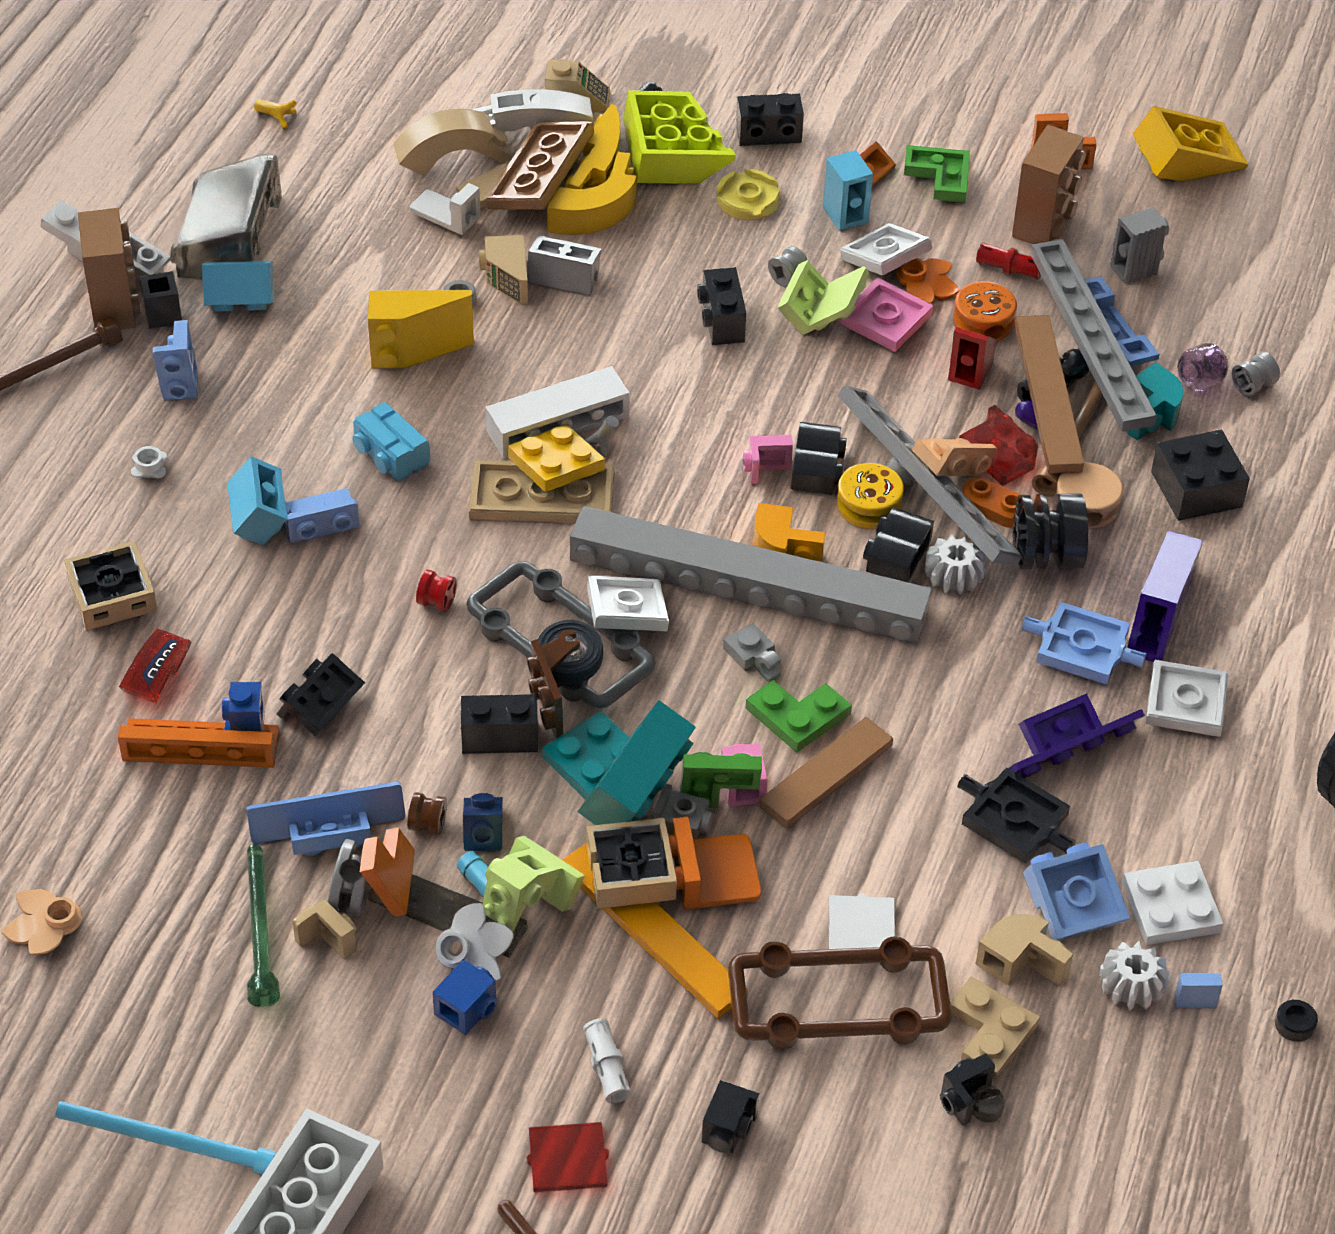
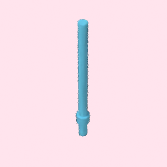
M63 1101L59 1102L55 1114L56 1118L253 1168V1173L263 1175L276 1151L260 1147L258 1151Z

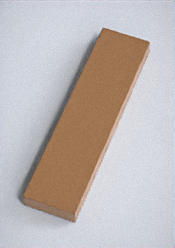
M863 718L762 796L759 807L784 828L788 829L893 746V737L869 718Z

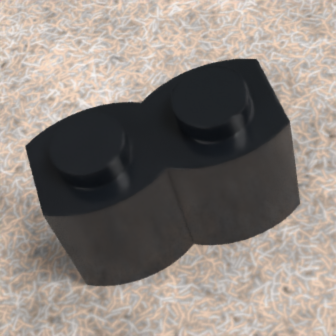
M800 422L792 471V490L833 494L834 484H839L843 472V464L837 463V458H845L847 438H840L841 427Z
M893 508L888 516L883 515L877 526L875 540L869 539L864 549L863 559L867 560L866 572L909 583L919 561L930 544L934 521L897 508Z

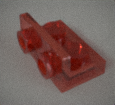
M996 405L988 408L987 420L959 436V438L965 439L972 444H993L998 449L992 458L991 466L987 472L1002 486L1035 469L1038 444L1031 435L1026 434L1014 423L1008 414L1002 412Z

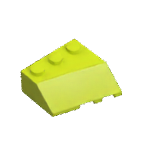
M628 91L623 123L632 165L635 167L637 183L699 184L735 160L736 154L731 148L727 149L722 143L723 136L717 129L713 130L707 122V114L690 92Z

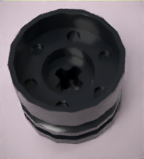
M1036 494L1034 504L1030 495H1018L1012 522V537L1014 548L1022 556L1018 562L1020 569H1032L1034 559L1037 568L1046 569L1050 553H1053L1057 568L1084 567L1088 554V516L1083 494H1056L1052 510H1049L1044 494Z

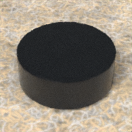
M1301 1000L1285 1001L1279 1006L1275 1017V1027L1279 1034L1295 1042L1309 1039L1314 1034L1318 1023L1315 1009L1310 1004Z

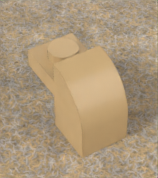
M1017 914L998 921L979 941L975 964L1007 985L1027 965L1060 986L1069 976L1073 953L1061 942L1046 936L1049 921L1035 915Z

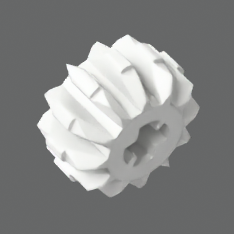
M951 534L947 541L938 538L934 546L929 547L926 554V577L931 579L932 587L943 586L945 594L949 590H955L959 595H961L964 589L974 591L977 583H982V579L985 577L986 557L975 543H968L967 536L959 540L955 539Z
M1140 941L1134 945V948H1130L1126 943L1122 942L1117 950H1109L1105 956L1104 963L1101 965L1099 976L1100 980L1103 981V994H1113L1112 1000L1114 1005L1122 1001L1126 1002L1129 1011L1134 1008L1135 1004H1139L1147 1010L1152 1001L1159 1003L1164 995L1165 987L1168 986L1170 976L1168 975L1169 972L1166 971V958L1156 957L1155 947L1148 950L1142 949Z

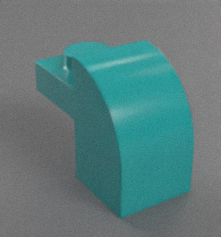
M1155 362L1138 374L1136 378L1156 413L1155 426L1128 430L1127 434L1136 440H1139L1148 432L1156 431L1160 425L1171 431L1178 422L1183 399V386L1174 374Z

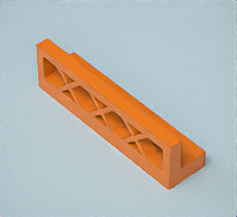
M128 718L127 726L120 725L118 742L122 761L274 768L280 729L279 725L264 724L263 732L224 730L225 723Z

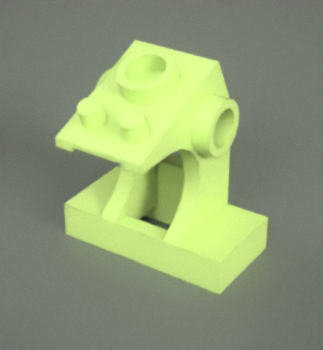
M526 836L518 837L515 839L509 855L502 859L496 858L486 870L485 878L487 883L483 899L485 914L514 932L525 907L535 906L541 898L562 912L570 910L586 875Z

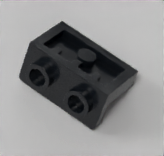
M331 653L323 662L316 659L305 670L302 676L306 680L300 687L293 683L283 693L279 700L284 704L276 714L281 719L287 713L291 714L316 737L366 682Z

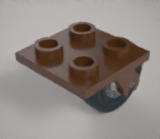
M563 620L548 626L538 639L531 641L532 656L527 657V665L532 677L528 679L530 693L537 694V700H540L543 707L540 708L543 726L545 730H552L555 739L564 734L562 696L558 688L562 684H577L590 679L597 673L603 661V643L598 632L590 625L577 620Z

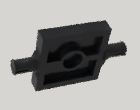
M1006 767L996 779L984 785L967 774H964L959 780L957 788L975 797L974 803L963 814L961 824L1025 864L1040 847L1048 843L1062 850L1065 854H1067L1066 850L1075 845L1076 840L1057 830L1058 826L1069 815L1070 805L1014 773Z

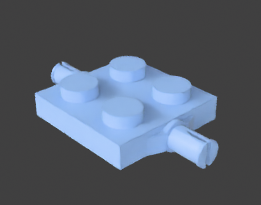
M1064 602L1059 603L1055 614L1047 622L1028 617L1027 615L1023 621L1022 631L1042 636V645L1037 655V663L1106 685L1113 669L1121 661L1142 668L1146 657L1145 652L1125 647L1130 623Z

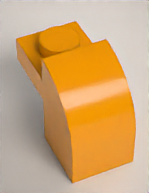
M764 503L757 504L753 546L823 562L825 532L793 529V507Z

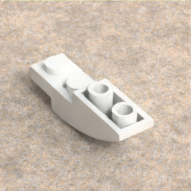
M531 89L491 94L492 105L472 109L488 114L492 128H497L502 132L517 131L528 126L532 130L536 122H594L590 98L556 90Z
M60 200L41 218L40 228L67 243V253L83 261L78 212L80 211ZM129 232L130 241H126L124 244L130 243L132 246L134 266L128 267V269L136 271V278L140 280V276L158 274L170 261L171 256Z

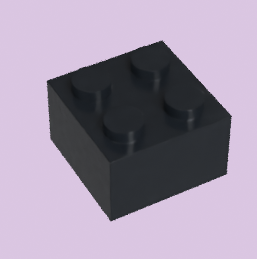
M1222 429L1157 442L1151 472L1178 521L1243 507L1250 478Z

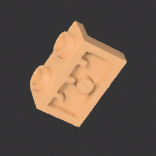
M962 438L917 439L912 448V451L936 476H982L991 466L992 458L998 450L993 444H972Z

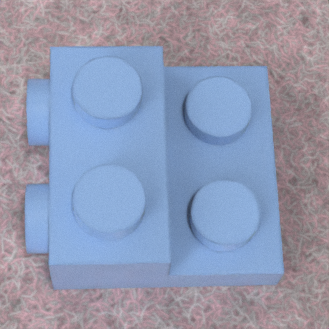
M1088 842L1068 848L1066 850L1067 854L1055 858L1053 853L1039 855L1030 860L1031 865L1023 872L1035 908H1041L1045 920L1049 921L1048 929L1052 940L1061 941L1120 924L1130 919L1103 844L1090 847Z

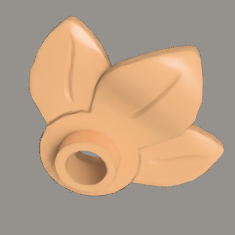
M48 890L22 891L16 893V900L23 914L6 925L1 930V933L7 940L15 944H28L30 955L46 954L60 945L64 935L72 933L79 927L82 921L81 910L71 899L66 897L56 898Z

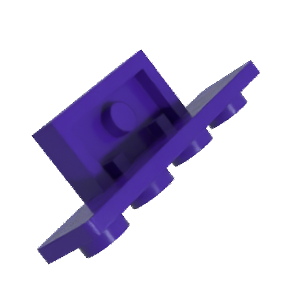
M1086 693L1020 722L1018 725L1033 756L1013 764L1009 769L1023 778L1029 777L1042 770L1040 764L1051 760L1053 765L1059 764L1074 756L1072 753L1073 749L1083 746L1086 752L1106 742L1104 736L1114 732L1116 738H1119L1136 730L1135 722L1143 718L1145 714L1140 709L1102 726Z

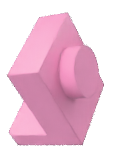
M792 435L750 436L749 451H743L744 472H750L751 484L759 483V470L791 469Z

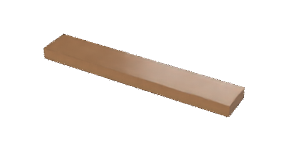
M1050 315L1016 316L1015 329L1048 473L1083 472L1084 459Z

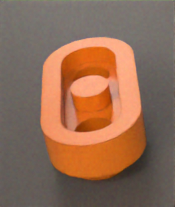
M986 478L968 480L963 486V493L987 519L1001 526L1012 528L1016 500L1020 494Z

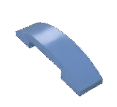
M1097 276L1085 279L1130 366L1159 360V353L1145 334L1136 336L1115 308V294L1103 278Z

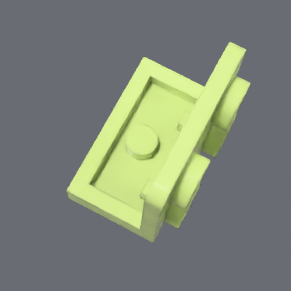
M807 260L797 266L777 308L802 335L815 329L820 331L830 322L838 318L845 319L854 312L857 298L866 287L865 281L869 271L863 266L828 283Z

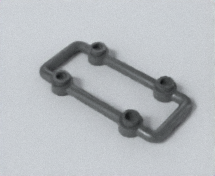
M517 561L508 566L468 597L466 603L471 615L481 622L482 634L488 640L496 642L504 639L526 657L532 656L531 641L510 626L509 614L501 608L488 609L482 605L521 575H524L533 582L534 594L541 601L552 602L557 600L594 628L591 607L562 587V576L560 573L553 569L540 570L527 561ZM594 628L611 641L612 653L619 660L629 661L634 658L640 664L603 693H597L589 687L588 680L577 684H562L559 687L560 694L571 702L582 699L594 708H606L650 675L655 668V658L651 652L640 645V634L636 630Z

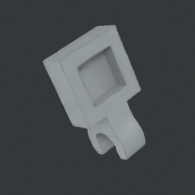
M754 623L723 638V649L744 670L754 666L768 682L781 676V672L775 667L781 663L780 657L775 652V645Z

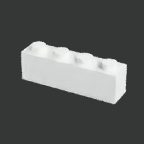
M610 366L487 406L486 431L501 456L506 458L508 457V445L550 431L555 427L567 424L579 434L600 427L608 416H614L618 420L629 417V391L614 368Z

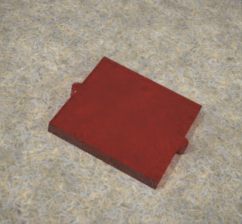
M602 1122L529 1127L530 1154L527 1155V1164L532 1168L533 1192L607 1187L605 1160L609 1158V1151L604 1148Z

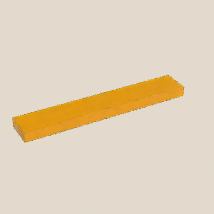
M585 843L562 860L586 875L580 888L596 903L593 871L590 869ZM656 902L602 908L717 1019L732 1009L728 970ZM746 987V995L748 997V988Z

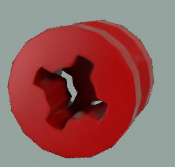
M426 570L418 583L416 591L417 604L422 606L432 604L436 606L437 610L447 612L455 598L457 589L456 577L449 575L440 577L435 571Z

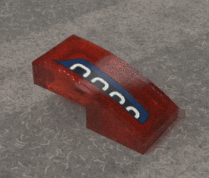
M157 628L137 653L119 688L125 693L156 704L170 673L177 675L192 642L189 639Z

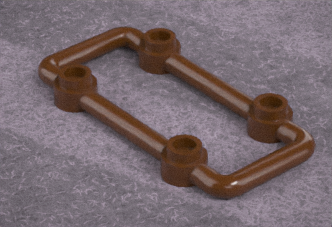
M898 936L886 938L880 947L791 951L782 942L772 941L766 943L760 952L737 954L728 965L732 1018L735 1032L745 1040H768L773 1047L779 1050L793 1047L798 1039L890 1035L899 1044H909L917 1040L920 1033H936L945 1030L952 1021L945 963L941 952L928 945L911 946L907 940ZM927 961L929 964L936 1016L920 1017L915 1010L902 1007L893 1011L890 1018L798 1022L789 1013H777L769 1019L767 1024L749 1023L744 969L760 968L768 977L778 978L785 975L790 967L880 963L886 971L897 973L906 969L910 962Z

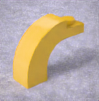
M618 152L611 175L604 183L589 189L558 187L547 207L548 232L567 235L589 234L607 229L623 220L631 212L637 200V176H635V167H630V153Z

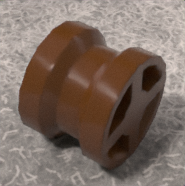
M414 792L408 811V830L418 831L420 828L428 829L431 834L440 835L446 818L447 798L443 796H437L434 799L426 798L424 793Z

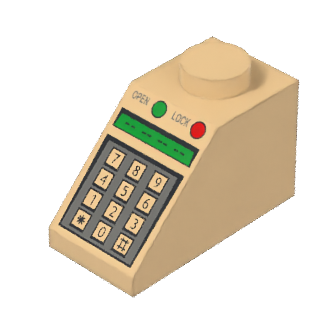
M548 59L545 74V90L582 95L590 98L592 112H605L607 110L610 87L579 61Z
M485 236V250H479L480 270H486L487 284L519 304L528 305L525 236Z

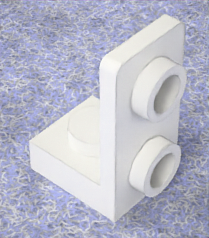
M468 183L459 193H455L451 199L427 189L410 205V212L463 235L481 217L480 189Z

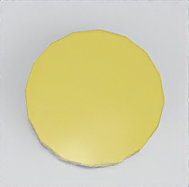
M745 169V173L737 174V171L730 172L720 180L717 186V204L723 212L738 219L758 220L767 217L776 211L780 204L781 192L778 188V182L775 178L762 171Z

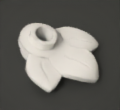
M482 903L466 905L455 914L451 928L444 931L437 939V957L442 964L450 968H456L464 959L475 967L485 968L497 981L502 976L495 958L502 955L509 948L514 938V933L503 924L485 922L486 914ZM457 940L463 946L462 952L458 956L454 955L451 951L452 944Z

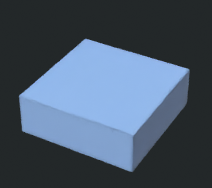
M1180 974L1174 995L1176 1008H1216L1223 986L1221 974Z

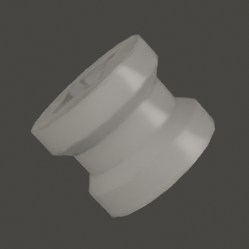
M790 246L782 252V256L776 255L769 260L768 270L778 285L787 287L797 266L808 259L799 248Z

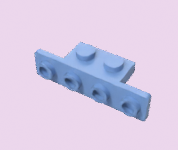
M400 782L251 805L246 808L250 837L253 844L291 838L294 855L303 854L306 856L317 855L328 849L340 848L346 839L356 841V848L364 844L365 839L371 838L369 825L403 820L406 817Z

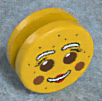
M862 463L852 466L842 474L839 480L837 495L838 511L847 522L854 526L865 529H877L883 515L888 516L893 508L902 510L903 482L894 470L881 464Z

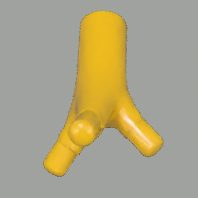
M257 99L254 104V110L275 117L280 122L282 129H286L288 125L284 115H295L297 110L293 107L297 102L291 100L288 103L281 104Z

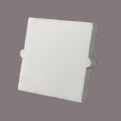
M863 893L858 894V896L829 895V949L880 947L886 938L895 936L894 898L866 897Z

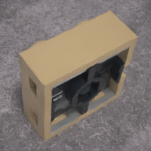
M135 541L106 548V553L94 555L91 552L64 560L67 579L86 631L158 611L155 592Z
M665 818L586 826V846L590 869L593 871V887L597 909L676 900L677 879Z

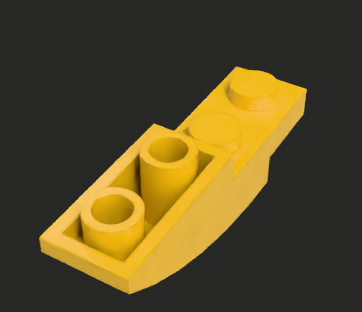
M610 104L604 114H600L597 117L594 126L595 131L582 150L584 156L580 161L579 168L574 175L568 177L565 188H593L604 183L611 175L617 153L620 152V118L616 105Z

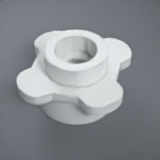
M145 446L135 452L132 457L135 465L131 469V475L134 478L159 479L165 476L166 469L164 468V463L168 460L165 452L153 446Z

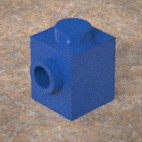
M464 959L433 991L434 1015L464 1035H467L481 1019H487L497 1005L496 981L485 968L475 967Z

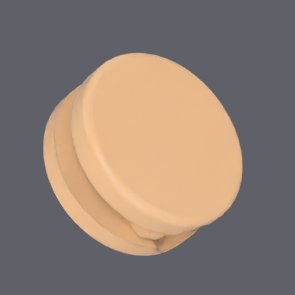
M1084 463L1083 472L1061 473L1057 483L1056 494H1083L1087 508L1088 529H1095L1110 524L1117 517L1120 510L1123 485L1120 478L1109 468L1095 463Z

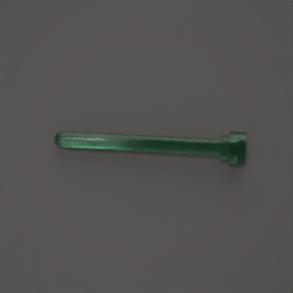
M251 844L247 848L254 973L247 982V1000L254 1006L266 1007L274 1005L279 1001L280 986L279 980L270 972L263 850L259 844Z

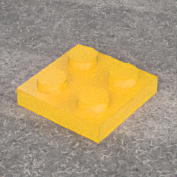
M567 424L508 445V458L544 492L605 470V458Z

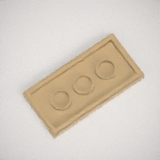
M474 460L469 520L575 524L583 506L612 512L614 465H605L604 471L544 492L513 461Z

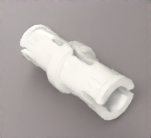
M601 1018L589 1021L584 1025L583 1031L591 1049L592 1058L590 1063L592 1069L598 1073L605 1100L608 1103L611 1101L613 1103L622 1102L631 1095V1089L622 1066L624 1062L623 1054L620 1049L616 1048L607 1019L602 1021Z

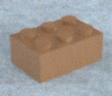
M1051 125L1046 126L1022 162L1012 231L1013 238L1037 244L1053 241L1055 238L1059 239L1061 237L1066 220H1071L1074 217L1078 206V201H1075L1074 197L1081 185L1082 177L1078 176V172L1086 156V152L1082 151L1083 136Z
M119 208L78 212L82 260L94 328L97 327L98 322L109 317L114 319L120 330L136 328L134 314H141L138 293L132 294V291H138L136 271L128 269V267L134 266L132 246L130 243L124 244V242L130 241L128 221H121Z

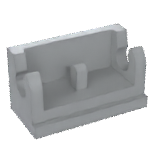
M538 236L528 251L527 283L590 296L593 291V281L598 280L601 248Z

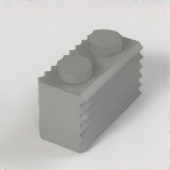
M1154 207L1118 218L1119 223H1117L1118 228H1116L1117 233H1115L1116 238H1114L1115 243H1113L1114 248H1112L1113 253H1111V268L1128 285L1130 282L1140 281L1141 278L1152 277V274L1157 275L1160 260L1164 258V239L1169 234L1167 220Z

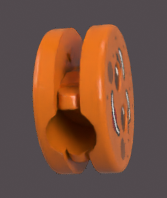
M983 281L968 284L956 295L953 313L955 328L959 327L994 338L996 341L1002 340L1014 328L1017 310L1016 299L1011 291L997 283Z

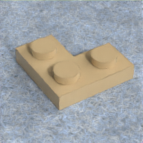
M972 976L950 1002L952 1015L978 1030L962 1051L961 1061L967 1058L973 1060L986 1053L995 1064L993 1081L996 1082L1038 1027L1040 1016Z

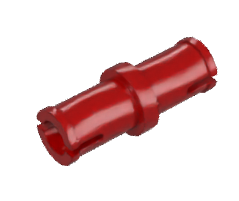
M984 242L980 244L976 255L977 263L1001 268L1003 273L1007 274L1015 272L1037 280L1041 278L1040 272L1031 256L1020 254L1014 248L1006 250Z

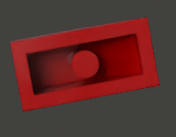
M956 327L953 335L948 380L980 390L993 365L996 339Z

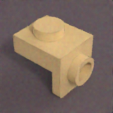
M325 899L312 907L303 909L293 920L295 942L300 947H303L320 935L344 960L357 951L355 941L357 929L354 922L347 914H339Z

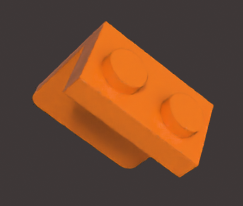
M689 817L673 818L672 834L668 835L672 858H674L676 865L674 866L677 879L676 890L681 891L684 910L755 902L760 899L761 887L751 840L748 835L735 834L693 839Z

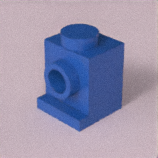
M261 682L230 683L229 698H223L222 717L223 721H225L224 730L263 732L265 707Z

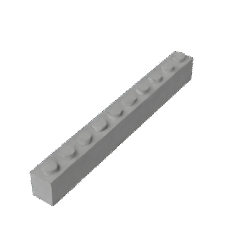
M582 507L570 534L571 561L646 579H659L660 582L680 586L688 590L705 592L722 598H730L760 607L788 612L793 615L821 620L826 623L859 629L863 632L892 637L901 641L919 643L929 612L932 590L929 587L591 507Z

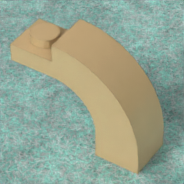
M447 109L429 114L411 124L393 143L399 165L423 176L427 174L441 157L457 150L477 151L503 164L512 156L506 135L501 130L492 128L488 114L472 109Z

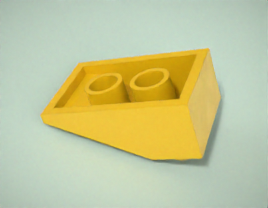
M1153 106L1132 133L1139 145L1140 152L1148 160L1152 173L1162 180L1170 179L1182 182L1246 169L1249 165L1224 122Z
M472 290L369 291L368 330L371 368H407L473 345Z

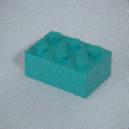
M658 700L635 729L577 812L594 825L638 821L652 805L653 799L659 790L661 791L674 773L673 770L677 764L683 760V755L687 754L694 743L688 738L696 726Z

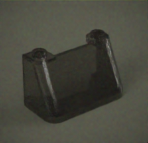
M260 154L202 172L199 179H194L192 187L193 197L177 244H172L170 260L171 263L176 265L178 278L203 280L202 265L204 263L254 261V256L260 254L259 237L268 208H279L282 199L277 155Z

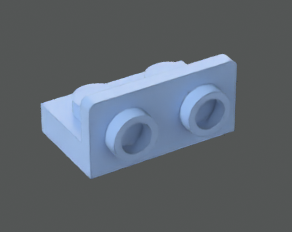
M188 320L174 321L173 335L168 336V346L153 347V358L163 400L198 398V366Z
M348 488L285 502L287 520L284 522V527L290 544L360 527L358 504L356 499L351 498Z

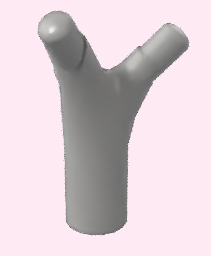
M608 416L601 427L593 435L585 439L589 445L598 443L601 455L604 458L608 456V442L619 425L618 419L614 416Z

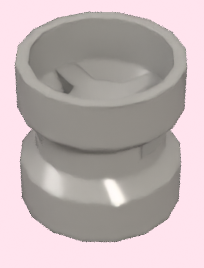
M1261 352L1253 356L1250 362L1244 361L1235 365L1232 368L1231 374L1237 390L1245 396H1251L1259 392L1262 386L1269 387L1276 383L1280 378V369L1274 357L1269 353Z

